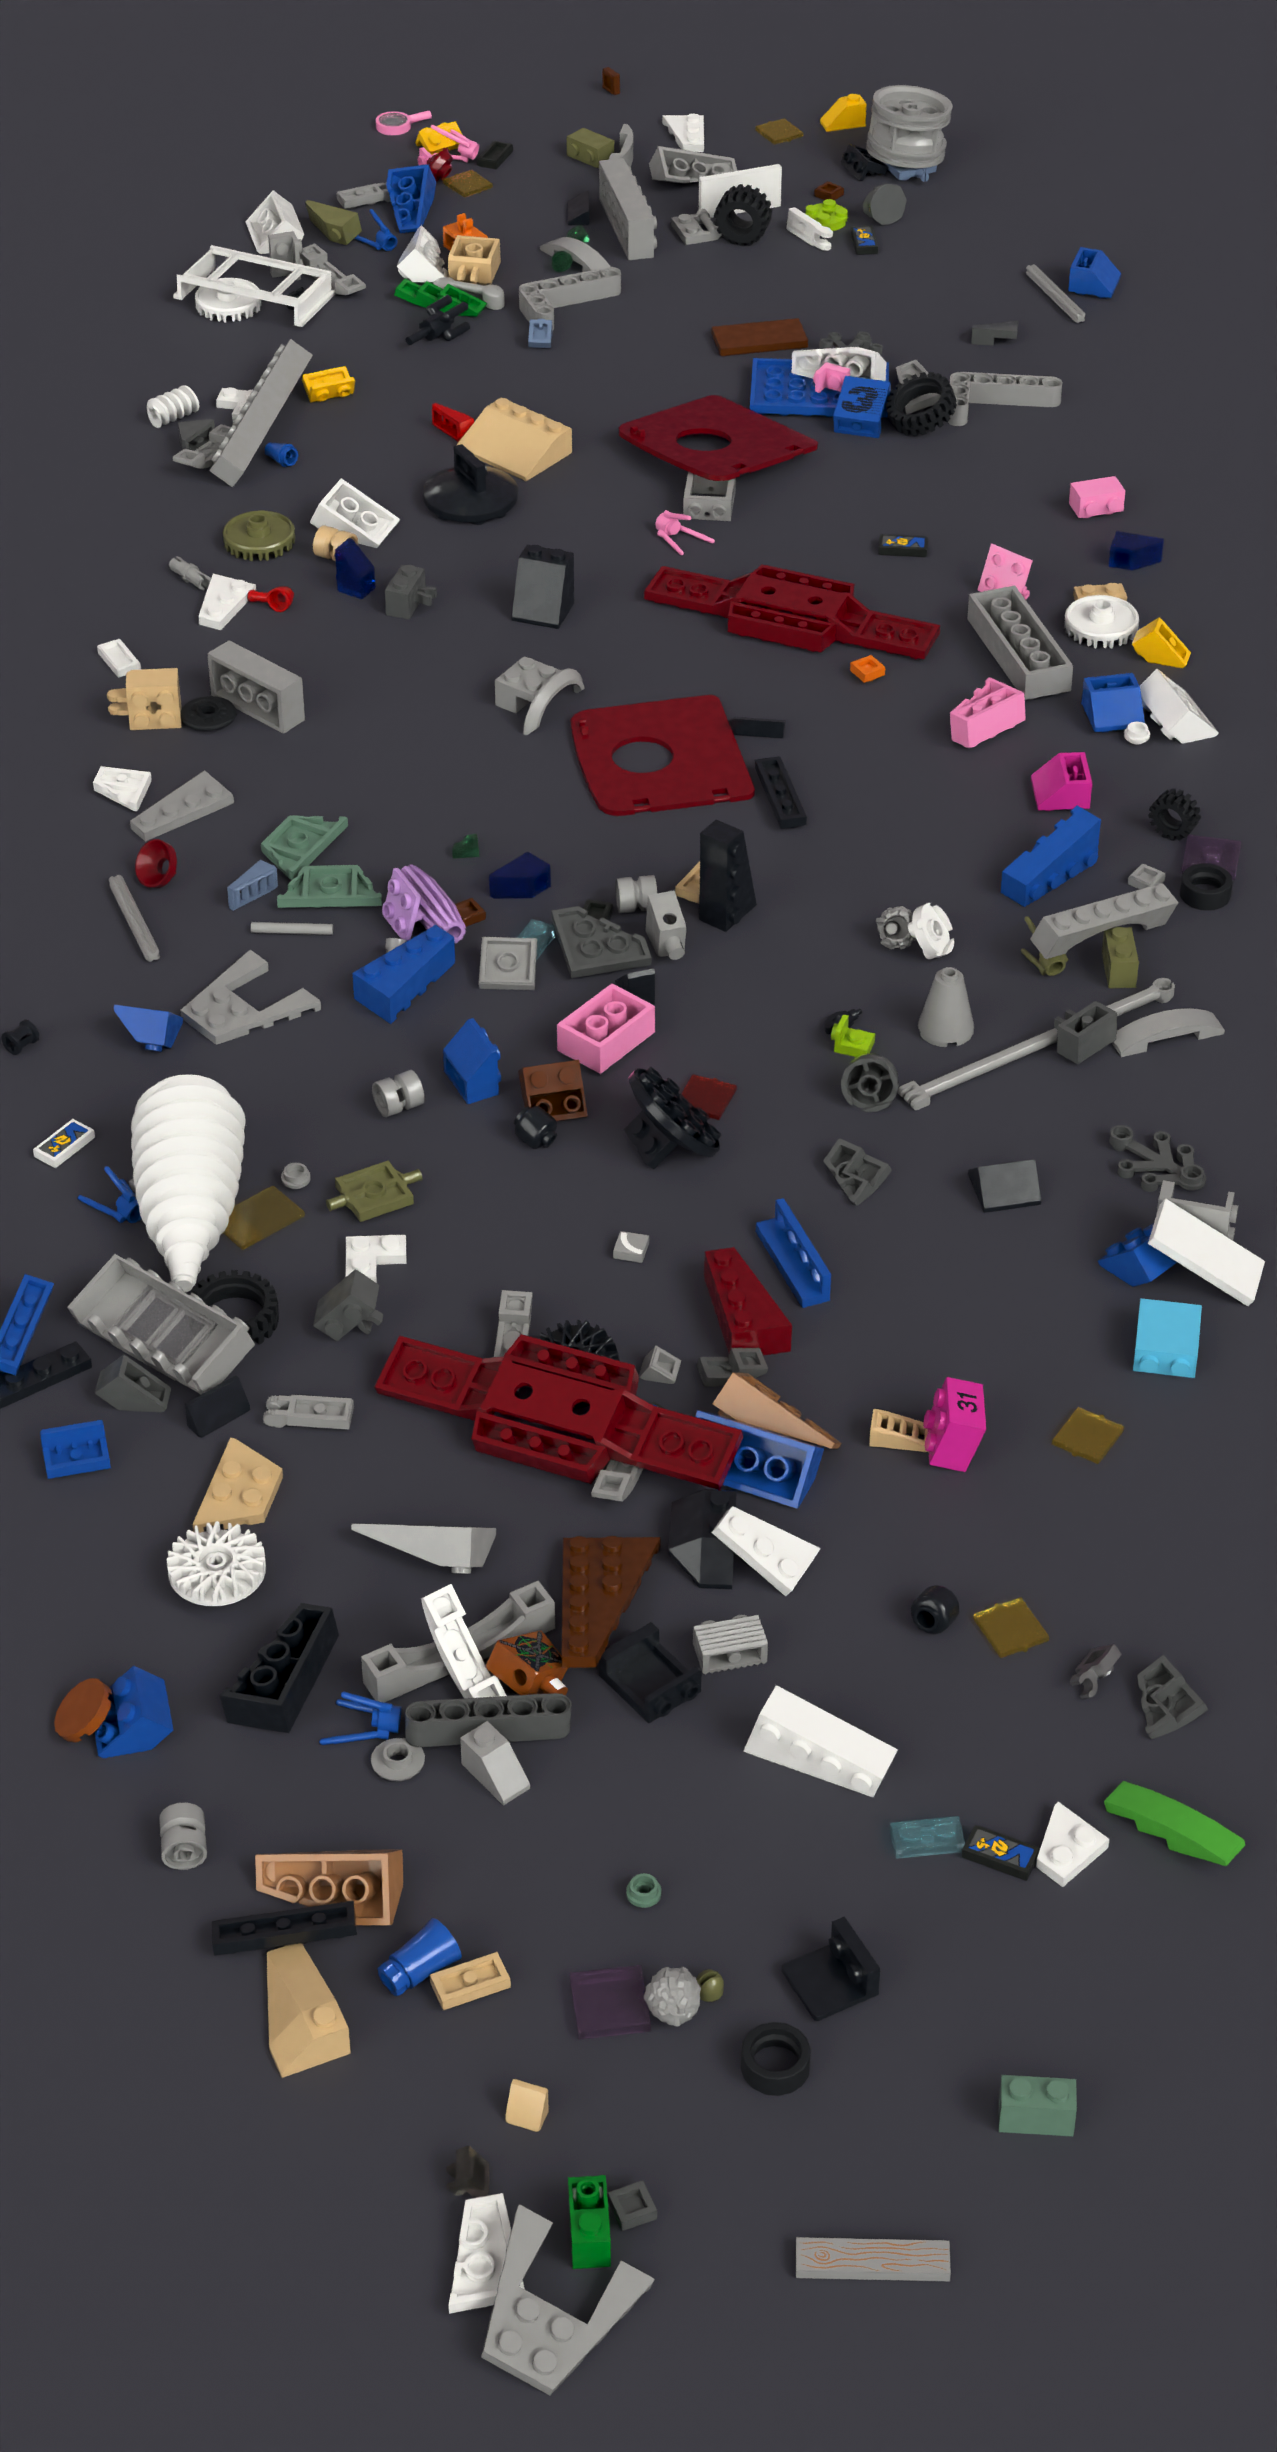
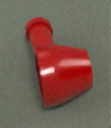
M275 587L268 593L257 592L256 590H249L248 592L249 602H267L276 612L287 610L294 598V592L289 587Z

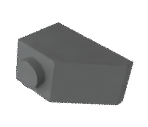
M123 1354L100 1371L95 1394L118 1410L162 1413L167 1409L171 1387Z

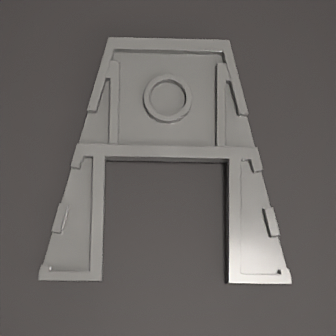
M249 950L180 1011L181 1017H183L186 1023L217 1045L249 1034V1029L258 1026L265 1029L274 1026L273 1021L285 1017L292 1020L301 1017V1012L312 1008L315 1012L321 1010V1001L302 988L260 1012L232 992L236 988L269 971L268 962L252 950Z
M519 2204L514 2216L481 2358L550 2396L578 2367L585 2356L605 2338L612 2327L632 2309L640 2297L651 2288L655 2279L621 2260L588 2324L580 2321L519 2287L553 2222Z

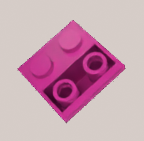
M1085 752L1058 753L1031 775L1037 810H1072L1077 805L1083 809H1090L1092 779Z

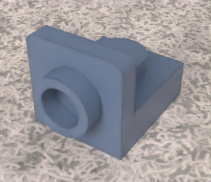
M530 319L528 347L551 348L553 336L552 320Z

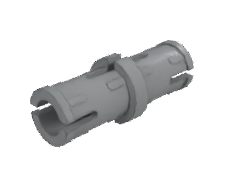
M176 556V559L174 557L171 559L169 568L179 574L182 580L186 583L194 584L200 590L208 589L211 578L199 571L196 565L187 563L179 556Z

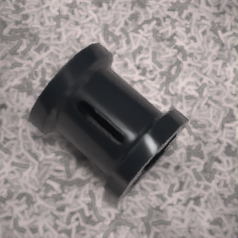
M25 1019L13 1031L4 1032L1 1039L4 1047L11 1054L17 1055L24 1046L39 1040V1032L33 1023Z

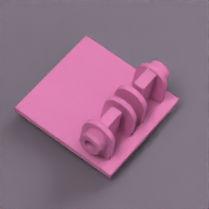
M991 544L978 591L983 592L1016 586L1026 600L1030 595V591L1027 590L1025 585L1033 560Z

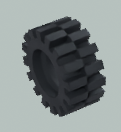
M1176 789L1164 791L1149 809L1151 812L1148 814L1149 818H1152L1151 825L1157 826L1155 831L1159 833L1161 830L1163 832L1162 837L1166 838L1170 835V840L1173 841L1176 838L1178 841L1186 838L1201 819V815H1199L1200 807H1195L1197 801H1191L1189 799L1191 795L1188 793L1184 796V791L1180 789L1177 793ZM1168 809L1177 812L1182 821L1172 817Z

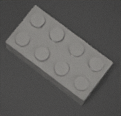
M230 640L207 653L211 696L229 700L239 711L283 734L305 721L301 677Z

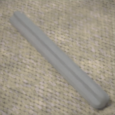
M1035 264L1026 267L1027 276L1075 323L1078 324L1085 321L1086 313Z
M121 875L111 876L109 878V886L145 959L149 962L158 960L160 958L159 949Z

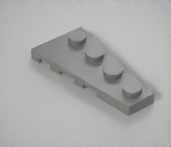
M204 770L130 820L131 830L146 842L233 804V794Z

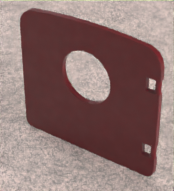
M719 395L706 396L623 423L619 426L618 432L621 438L649 454L690 473L713 481L731 480L740 477L742 474L751 473L818 449V442ZM690 434H713L727 439L730 444L718 450L701 451L683 447L677 443V440Z
M715 695L587 709L574 714L571 718L573 742L583 776L598 808L608 815L626 816L639 812H657L713 805L718 802H737L752 799L755 795L753 782L720 699ZM651 742L668 749L673 759L669 765L660 770L637 773L622 769L616 765L612 755L618 748L626 744ZM724 793H727V795L713 796V795H716V794H724ZM645 803H648V805L634 806V805H637V804H645Z

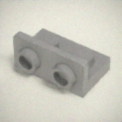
M294 231L268 235L270 258L303 265L302 258H300V253L303 252L301 239H297ZM270 266L272 278L288 276L293 272Z

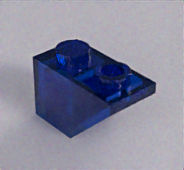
M1116 531L1110 547L1109 567L1133 571L1161 562L1164 539Z
M348 538L335 549L337 588L341 593L363 599L376 588L375 567L355 541Z
M529 852L524 853L489 875L490 897L493 899L535 897L551 887L550 864Z

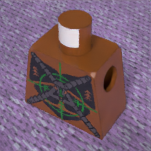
M541 1630L496 1642L485 1667L519 1695L567 1694L568 1688L561 1681L568 1668H562V1655Z

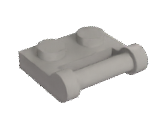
M705 209L698 210L696 214H681L679 217L671 218V226L685 245L714 241L722 236V233L719 234L717 231L718 226L713 224L709 213ZM699 224H704L707 231H703Z

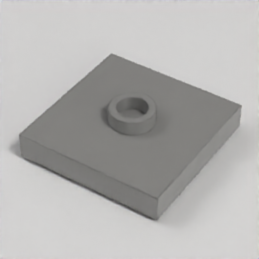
M482 937L479 989L535 990L537 938Z

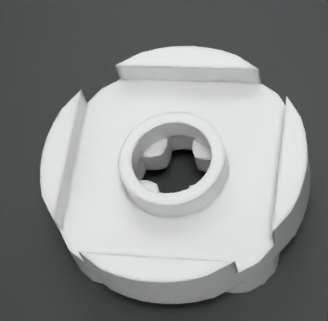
M931 903L917 907L913 912L912 922L908 924L910 935L917 939L927 959L945 956L954 947V938L950 939L948 932L953 930L949 918L939 906H930Z

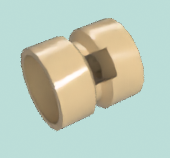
M326 525L318 529L313 541V552L316 556L332 559L346 565L353 561L358 548V538L355 534L343 530L339 531Z

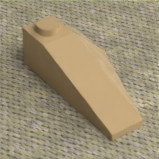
M303 1944L286 1945L268 1951L269 2050L281 2078L351 2054L349 2027L336 1999Z

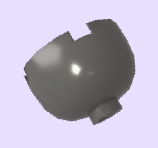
M876 1053L862 1054L854 1058L845 1068L841 1080L842 1094L847 1102L852 1106L854 1104L856 1107L863 1108L861 1111L878 1112L887 1108L896 1097L899 1087L898 1072L894 1064L885 1056Z

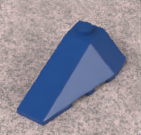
M429 164L388 170L386 186L400 233L416 232L425 222L434 200L436 180Z

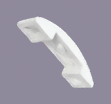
M452 1584L421 1599L433 1640L464 1698L507 1696L498 1677L495 1675L491 1677L488 1669L485 1667L486 1665L461 1617L466 1613Z

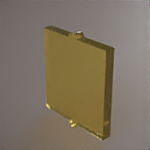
M785 118L756 126V131L774 145L786 141L790 142L793 139L803 137L804 134Z
M473 170L455 174L443 180V184L463 197L493 188V183Z
M1078 1407L1053 1438L1052 1444L1071 1452L1075 1457L1080 1456L1099 1464L1123 1433L1124 1426L1104 1418L1102 1414L1096 1415Z
M1021 1597L1001 1605L996 1603L992 1608L973 1614L974 1621L1000 1658L1019 1651L1027 1652L1028 1648L1049 1641V1635Z

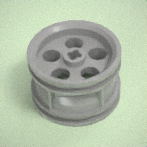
M894 85L877 90L873 95L870 130L868 131L866 142L867 152L881 162L904 168H928L940 164L945 158L947 145L942 128L950 123L953 108L951 101L936 91L918 86Z

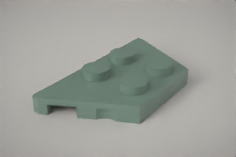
M289 815L261 843L262 853L292 880L298 876V872L303 866H309L348 827V818L339 816L338 822L323 821V816L304 817Z
M358 865L303 866L298 872V876L288 884V891L284 895L279 894L277 896L278 908L382 906V895L380 892L376 893L373 890L372 882L363 875V871Z

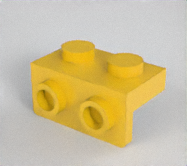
M456 121L451 123L445 122L437 126L449 133L453 129L462 134ZM428 127L419 131L415 141L417 146L422 145L431 155L443 151V148L448 147L449 151L457 149L460 144Z
M346 366L302 375V382L310 403L315 401L322 402L339 396L346 397L354 393L355 379L349 376Z

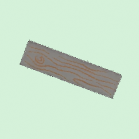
M796 2237V2278L950 2282L949 2241Z

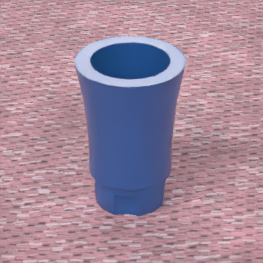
M431 1918L415 1936L391 1954L389 1960L377 1968L378 1976L391 1994L399 1996L407 1989H413L428 1978L430 1974L461 1960V1950L449 1930L439 1920Z

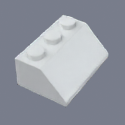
M274 190L245 221L259 254L269 253L268 235L294 231L297 239H301V241L304 236L293 205Z
M1156 669L1140 685L1142 706L1148 712L1152 711L1150 717L1159 726H1163L1160 730L1170 740L1176 738L1184 744L1216 737L1219 734L1189 694L1160 670Z

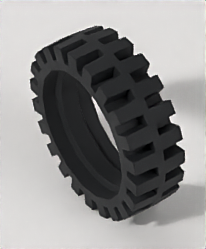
M925 372L920 373V377H917L916 374L912 375L911 380H908V378L904 379V384L898 383L895 386L897 390L892 389L890 392L891 396L887 397L886 410L894 428L901 434L904 432L908 436L911 433L913 436H918V433L921 432L922 435H925L929 429L933 432L935 431V426L942 427L944 425L943 421L948 422L950 420L949 415L954 414V409L957 406L954 391L945 376L942 377L939 373L935 375L934 372H929L928 375ZM928 393L941 395L939 401L933 407L915 415H905L902 413L904 407L918 396Z
M231 1270V1275H227L225 1271L219 1272L218 1278L214 1274L207 1276V1282L202 1279L198 1282V1287H193L191 1293L198 1295L208 1306L223 1299L237 1297L250 1299L260 1304L263 1309L254 1318L244 1321L249 1327L247 1332L253 1342H256L258 1345L264 1342V1337L269 1339L273 1335V1330L275 1331L277 1328V1322H279L277 1293L273 1285L270 1286V1282L266 1278L261 1279V1275L255 1273L251 1277L249 1271H243L242 1275H239L238 1270ZM188 1316L190 1330L196 1338L205 1325Z

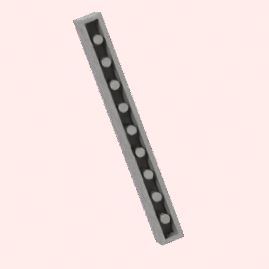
M292 339L286 345L281 344L267 365L268 367L255 385L254 390L246 400L247 402L225 435L226 437L211 458L214 464L209 471L231 487L236 484L245 472L313 356Z

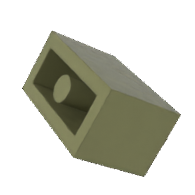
M581 128L567 136V156L595 168H599V161L609 160L611 153H614V140L586 128Z
M1115 927L1105 930L1103 934L1102 959L1108 988H1136L1139 960L1132 927Z

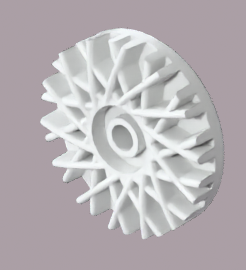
M240 278L217 279L223 282L259 289L254 283ZM202 286L195 293V304L198 313H200V316L205 314V318H210L211 321L214 316H217L218 322L223 320L226 323V317L230 315L233 322L235 319L240 322L241 315L245 316L246 319L253 317V312L258 313L260 306H262L261 299Z
M1108 595L1086 596L1074 601L1065 611L1064 628H1066L1068 637L1074 635V641L1079 640V644L1084 639H1087V646L1089 647L1093 644L1095 649L1097 648L1098 641H1103L1104 648L1108 646L1112 649L1114 641L1118 642L1119 646L1122 644L1126 645L1128 638L1133 640L1138 631L1139 614L1137 610L1127 601Z
M218 1521L215 1522L213 1527L210 1523H207L206 1531L199 1533L198 1526L196 1525L194 1532L187 1530V1539L185 1541L178 1536L177 1542L172 1544L173 1551L168 1550L167 1569L172 1588L182 1598L198 1605L224 1606L236 1603L252 1594L262 1583L266 1573L265 1552L262 1542L257 1543L256 1534H250L249 1529H247L245 1534H242L239 1524L232 1527V1524L228 1523V1530H221Z

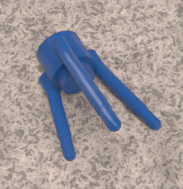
M370 209V214L381 229L376 234V242L359 235L354 239L371 245L377 250L381 248L385 251L393 250L398 243L397 238L383 224L374 210Z
M105 1166L104 1171L122 1193L116 1201L117 1211L82 1195L78 1196L79 1201L114 1217L119 1223H123L125 1220L129 1223H136L142 1219L135 1193L124 1179H119L108 1166Z
M342 1692L341 1697L351 1701L337 1699L336 1705L372 1713L371 1727H378L377 1731L322 1738L319 1740L320 1745L376 1738L388 1740L390 1732H399L402 1707Z

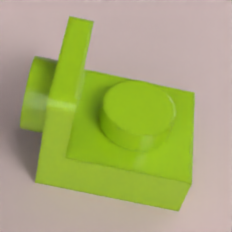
M842 1015L839 1023L833 1025L831 1040H835L834 1052L854 1057L870 1053L875 1043V1033L848 1028L849 1016Z

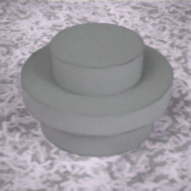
M302 1163L288 1164L281 1174L282 1184L291 1189L303 1188L311 1180L309 1170Z

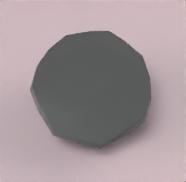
M884 183L880 186H874L873 190L866 196L863 202V211L868 217L873 218L881 225L892 224L902 218L907 199L900 186Z

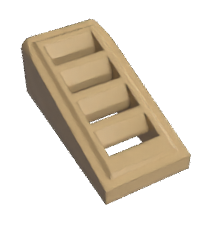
M873 1409L869 1446L929 1452L925 1451L928 1429L924 1428L923 1422L888 1411ZM919 1434L925 1435L924 1440L918 1438Z

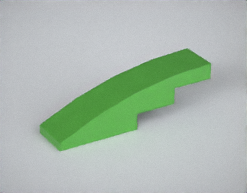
M1122 1781L1104 1801L1108 1813L1135 1820L1138 1831L1166 1839L1169 1850L1227 1866L1246 1845L1243 1838L1189 1806L1153 1790L1126 1781Z

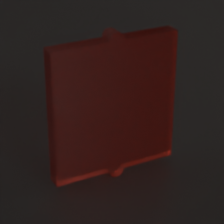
M693 1074L681 1094L695 1108L699 1106L710 1118L720 1120L737 1090V1085L718 1081L717 1078L709 1079Z

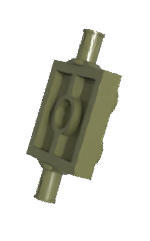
M388 1160L335 1178V1186L341 1195L326 1199L327 1208L331 1212L346 1206L352 1210L359 1222L412 1205L414 1204V1197L407 1185L422 1181L421 1171L416 1169L403 1174L394 1169Z

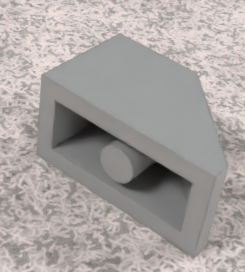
M488 1721L460 1737L461 1764L503 1806L530 1789V1783L509 1741Z

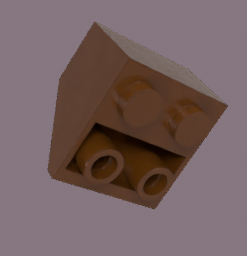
M579 1060L524 1067L518 1071L525 1107L540 1106L556 1121L588 1117Z

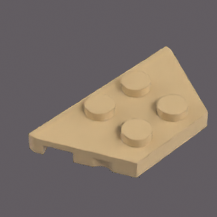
M230 1438L193 1522V1532L196 1525L198 1526L199 1533L204 1532V1527H206L207 1523L214 1526L216 1521L219 1524H223V1529H228V1523H231L232 1527L236 1524L253 1525L264 1523L283 1479L282 1468L237 1439Z

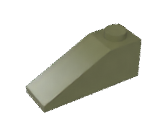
M310 200L305 202L310 221L330 241L348 245L362 232L358 213Z

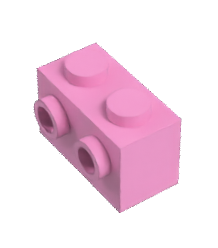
M1116 476L1070 483L1069 505L1078 518H1090L1103 514L1111 515L1115 512L1124 511L1125 489Z

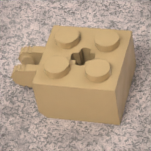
M457 235L448 256L449 277L455 281L471 282L472 284H492L501 263L500 239Z
M178 668L130 670L126 673V688L111 689L107 693L109 701L118 702L110 704L108 711L111 715H129L130 730L181 728L182 726Z

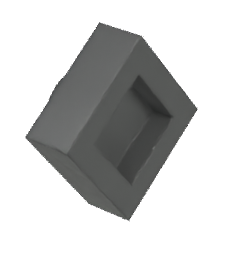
M643 2180L608 2192V2202L621 2231L657 2219V2209Z

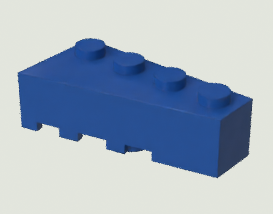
M1078 805L1071 810L1072 816L1066 821L1061 819L1054 825L1056 830L1048 837L1044 835L1040 837L1031 852H1023L1002 871L1001 893L1026 907L1067 880L1074 878L1088 867L1093 866L1098 859L1101 819Z
M434 925L352 973L354 999L392 1024L397 1019L396 1014L409 1008L411 1000L416 995L421 996L427 990L426 986L430 982H436L455 964L454 937L437 925Z

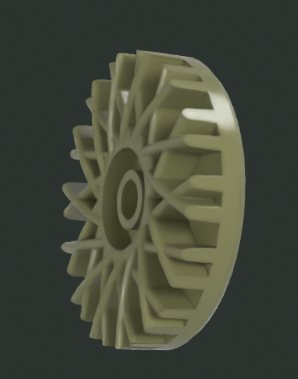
M258 510L245 512L233 517L224 526V547L227 552L231 551V555H236V558H239L243 553L244 560L250 558L252 562L253 555L258 554L260 561L263 558L268 561L269 553L274 554L275 558H277V555L283 556V549L289 552V549H292V543L295 544L294 524L286 516L273 511Z

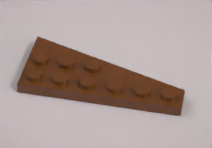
M576 1536L573 1538H563L562 1668L597 1666L608 1645L609 1636L613 1630L616 1631L621 1614L626 1612L641 1585V1577L645 1571L649 1570L653 1555L657 1554L661 1548V1537L608 1536L603 1538H586Z

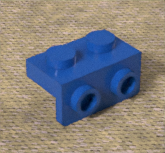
M102 1420L40 1431L47 1479L111 1468Z

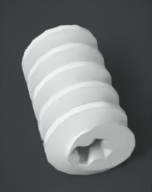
M182 385L178 389H173L171 392H165L163 395H158L156 398L148 400L147 414L152 425L160 428L162 424L167 425L169 420L174 422L177 418H183L184 414L190 415L192 411L197 412L200 406L194 391L190 387Z

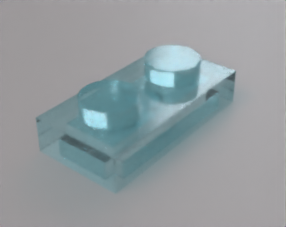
M531 919L517 938H537V960L557 934L554 925Z
M959 1816L890 1823V1835L896 1859L962 1852L965 1845Z

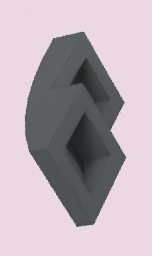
M731 1348L728 1357H699L696 1365L704 1387L724 1386L733 1372L749 1373L754 1378L767 1374L768 1371L760 1348Z

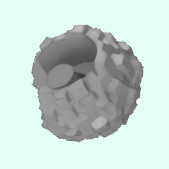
M903 906L890 907L881 914L880 918H876L877 929L882 939L880 943L889 949L900 948L902 950L911 946L913 941H916V938L910 935L908 924L912 922L913 916L910 909H906Z
M664 1967L656 1975L652 1976L651 1983L646 1986L643 1998L653 2016L668 2025L680 2026L684 2022L690 2021L698 2012L701 1987L696 1977H693L687 1968Z

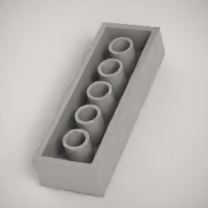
M624 158L599 161V200L628 260L654 258V249L657 248V240L654 235V229H657L656 216L652 215L651 206L647 205L646 196L642 195L641 186L637 185L636 176L632 175L631 166L627 165Z
M1016 586L969 594L968 621L1015 688L1024 692L1025 700H1033L1038 697L1058 695L1071 691L1072 663Z

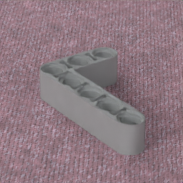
M607 267L524 283L519 286V309L529 323L530 319L552 320L554 330V308L619 295L621 293V270L616 267Z
M955 372L950 376V385L954 391L957 406L954 409V414L949 415L950 420L948 423L953 426L967 424L969 403L1036 407L1059 406L1063 382L1060 378L1052 376Z

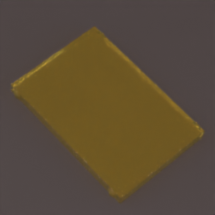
M271 1186L235 1205L233 1212L229 1216L228 1226L223 1233L244 1250L305 1216V1212L275 1186Z

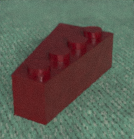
M735 1247L705 1251L704 1279L728 1352L730 1353L731 1348H760L763 1356L791 1352L792 1324Z

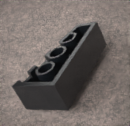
M715 820L700 833L699 920L727 932L733 925L738 924L741 918L751 911L757 903L744 832L719 820Z
M301 1603L276 1631L277 1637L268 1645L265 1644L258 1651V1659L251 1667H244L237 1675L238 1681L231 1689L226 1687L219 1695L227 1723L290 1733L339 1637L332 1608Z

